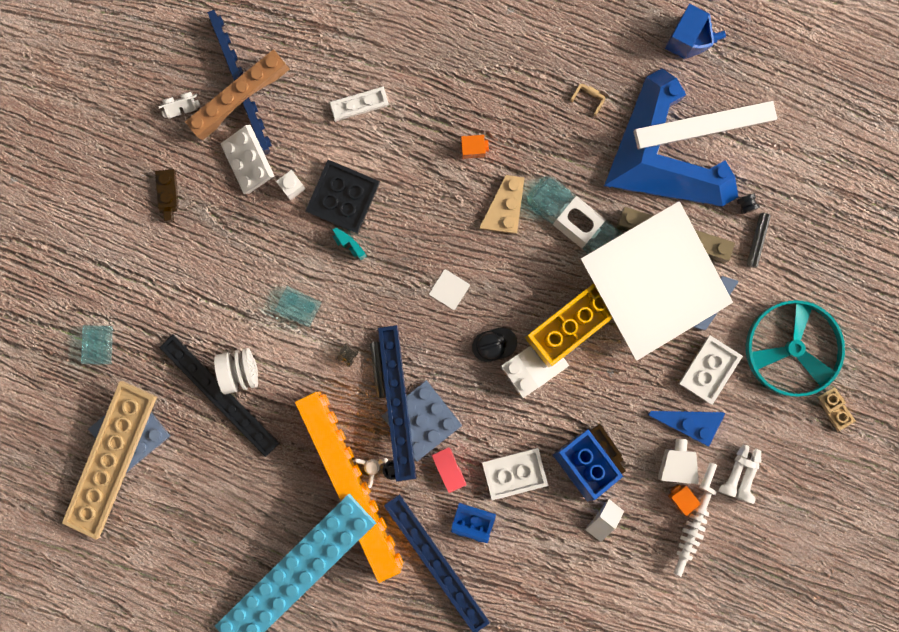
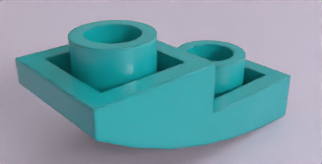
M338 228L333 229L335 235L332 237L338 246L342 244L346 248L351 245L349 250L354 258L358 256L362 260L367 257L363 249L352 237Z

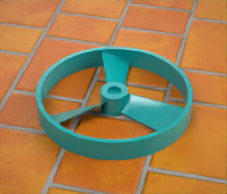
M793 300L778 303L767 308L754 320L747 334L745 351L747 362L753 375L763 386L780 395L800 397L815 394L825 389L834 381L844 362L845 341L838 323L826 310L810 302ZM795 304L793 340L787 342L785 347L752 352L754 332L763 317L779 306ZM812 309L822 315L834 331L838 351L833 370L808 353L805 344L801 341ZM787 356L796 357L819 386L804 393H788L769 384L758 370Z

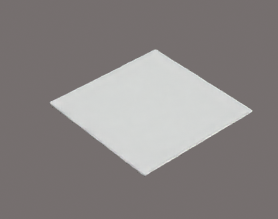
M680 201L581 258L636 361L733 303Z

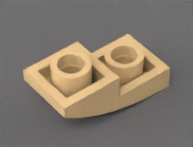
M835 387L818 397L837 432L856 421Z

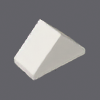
M608 499L585 530L601 542L616 529L624 511Z

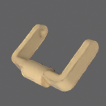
M580 84L570 102H573L580 89H583L589 95L601 100L593 114L596 116L605 102V96L591 86L588 87L585 84Z

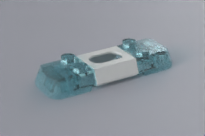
M552 176L543 177L527 197L528 205L535 212L559 229L587 254L623 234ZM578 209L590 218L594 224L592 230L587 233L582 232L572 224L567 217L570 210Z

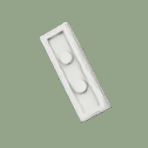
M384 86L329 102L335 122L389 106Z

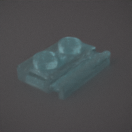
M287 286L275 311L310 328L322 302Z
M83 325L81 364H111L113 326Z

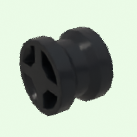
M755 193L737 199V203L742 208L741 214H746L760 208L759 204L756 203Z
M393 460L387 461L383 467L384 476L390 480L396 479Z

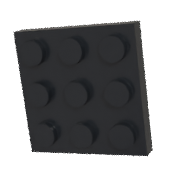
M327 160L305 212L359 234L381 182L336 162Z

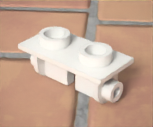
M187 92L181 94V98L176 100L173 97L162 100L163 104L159 108L164 107L162 111L163 117L170 119L181 115L180 107L183 108L184 113L198 110L201 107L199 100L194 99L197 93Z

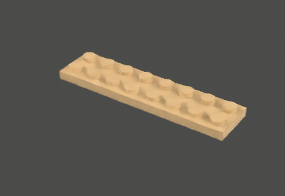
M124 381L119 382L62 524L94 539L100 538L157 396Z

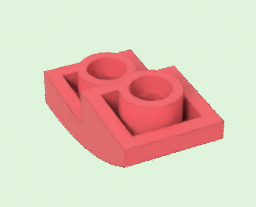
M449 447L432 455L449 493L467 485Z

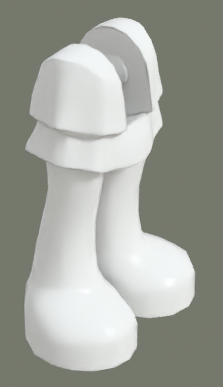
M743 444L736 453L737 457L734 459L735 464L728 481L720 486L718 492L754 504L755 497L750 493L756 471L759 469V463H761V451L755 449L751 459L747 460L749 446ZM743 467H745V475L737 491V484Z

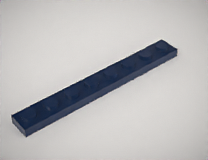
M215 10L209 11L207 13L235 81L244 73L241 66H236L235 61L238 58L235 50H230L228 44L231 43L228 33H224L222 27L225 25L221 15L217 16ZM247 98L242 103L264 155L270 154L269 147L272 145L269 137H264L262 132L265 129L262 119H257L255 114L258 112L255 101L251 102Z
M397 325L378 328L395 478L396 482L415 480L416 471L399 330Z
M399 494L386 503L384 507L471 631L478 632L490 623L489 619L403 497Z

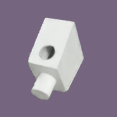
M676 439L675 450L665 449L658 475L659 480L699 484L696 452L687 451L686 439Z

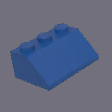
M589 429L552 454L587 502L596 500L624 477Z

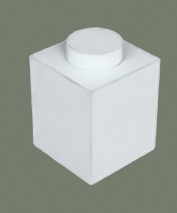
M292 170L276 181L290 200L305 190V187Z

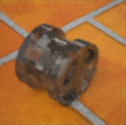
M345 343L336 360L339 362L343 361L347 367H350L359 351L351 349Z

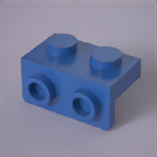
M459 503L451 532L461 537L465 536L474 539L477 542L488 543L496 514Z

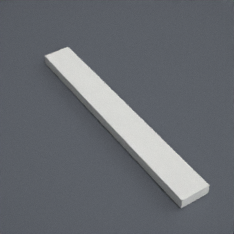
M770 101L635 129L634 136L637 148L643 149L777 120L774 103Z

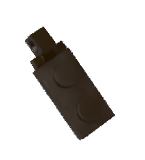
M174 169L155 171L159 213H163L166 223L174 222V212H177V208H179L176 171Z
M598 424L589 430L621 474L626 472L620 463L624 460L622 454L602 425Z

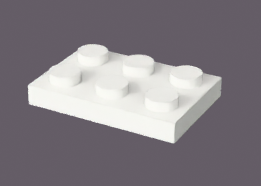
M245 125L221 143L243 194L251 193L274 177L251 125Z
M709 335L678 384L710 405H713L743 356Z
M538 448L482 462L492 500L548 486Z

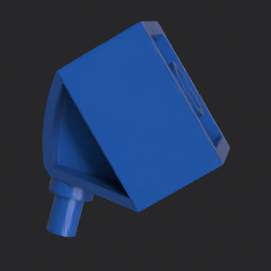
M689 4L665 49L683 59H687L705 52L714 43H717L718 40L726 38L725 31L713 32L710 14Z

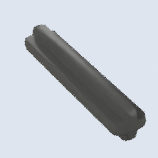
M760 213L747 261V266L751 268H757L771 218V215L768 213Z
M380 342L370 343L376 394L377 398H386Z

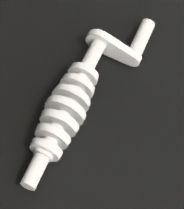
M709 463L702 484L699 486L700 490L704 491L700 501L701 505L693 510L696 512V515L690 514L689 518L693 519V523L689 521L685 523V525L691 528L690 530L686 528L682 530L688 536L681 535L680 537L681 540L686 542L685 544L679 543L678 546L683 549L682 552L677 551L679 561L674 574L682 576L686 562L693 559L689 555L690 552L696 553L697 551L692 546L696 545L699 547L700 545L699 542L695 541V538L703 539L704 537L698 533V530L705 532L706 528L700 525L701 523L707 524V520L703 519V516H709L706 508L711 495L716 496L717 493L709 487L717 467L713 463Z

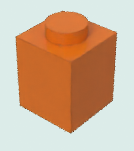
M484 135L461 136L462 159L484 158L486 152H489L488 140H485Z
M684 484L674 486L668 495L684 516H687L701 505L688 486Z

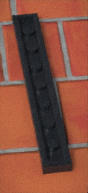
M174 334L159 347L265 457L280 444L232 393L223 394L221 392L217 378Z

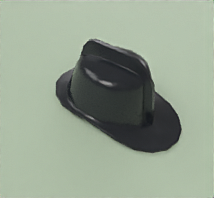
M504 327L485 331L474 339L472 351L475 357L484 362L506 358L516 350L517 337L510 329Z

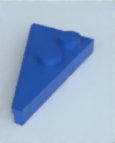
M650 411L648 416L706 446H710L726 413Z

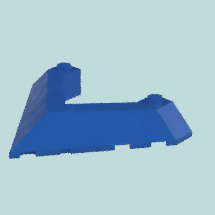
M663 68L647 76L603 187L621 188L626 191L644 192L649 195L684 199L690 202L713 204L719 207L738 198L735 175L726 160L707 169L657 154L660 145L643 149L637 148L634 130L665 123L669 107L680 102L686 96L678 79Z

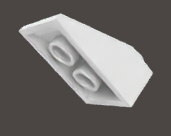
M529 346L500 367L520 397L524 398L569 365L562 358L555 365L548 368L534 349Z

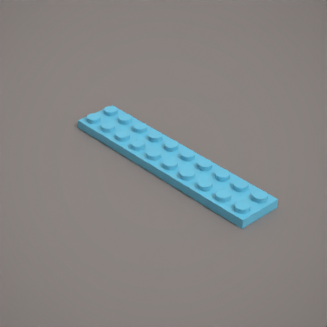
M348 494L215 625V628L219 632H265L376 524L374 519L351 494Z

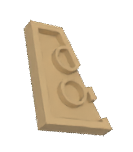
M505 176L479 229L517 234L525 177Z

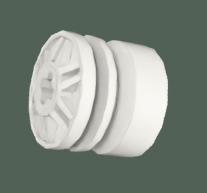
M249 348L243 349L242 353L240 350H236L234 360L228 352L215 355L216 377L223 394L237 392L239 382L243 390H247L249 386L251 388L258 386L257 365Z

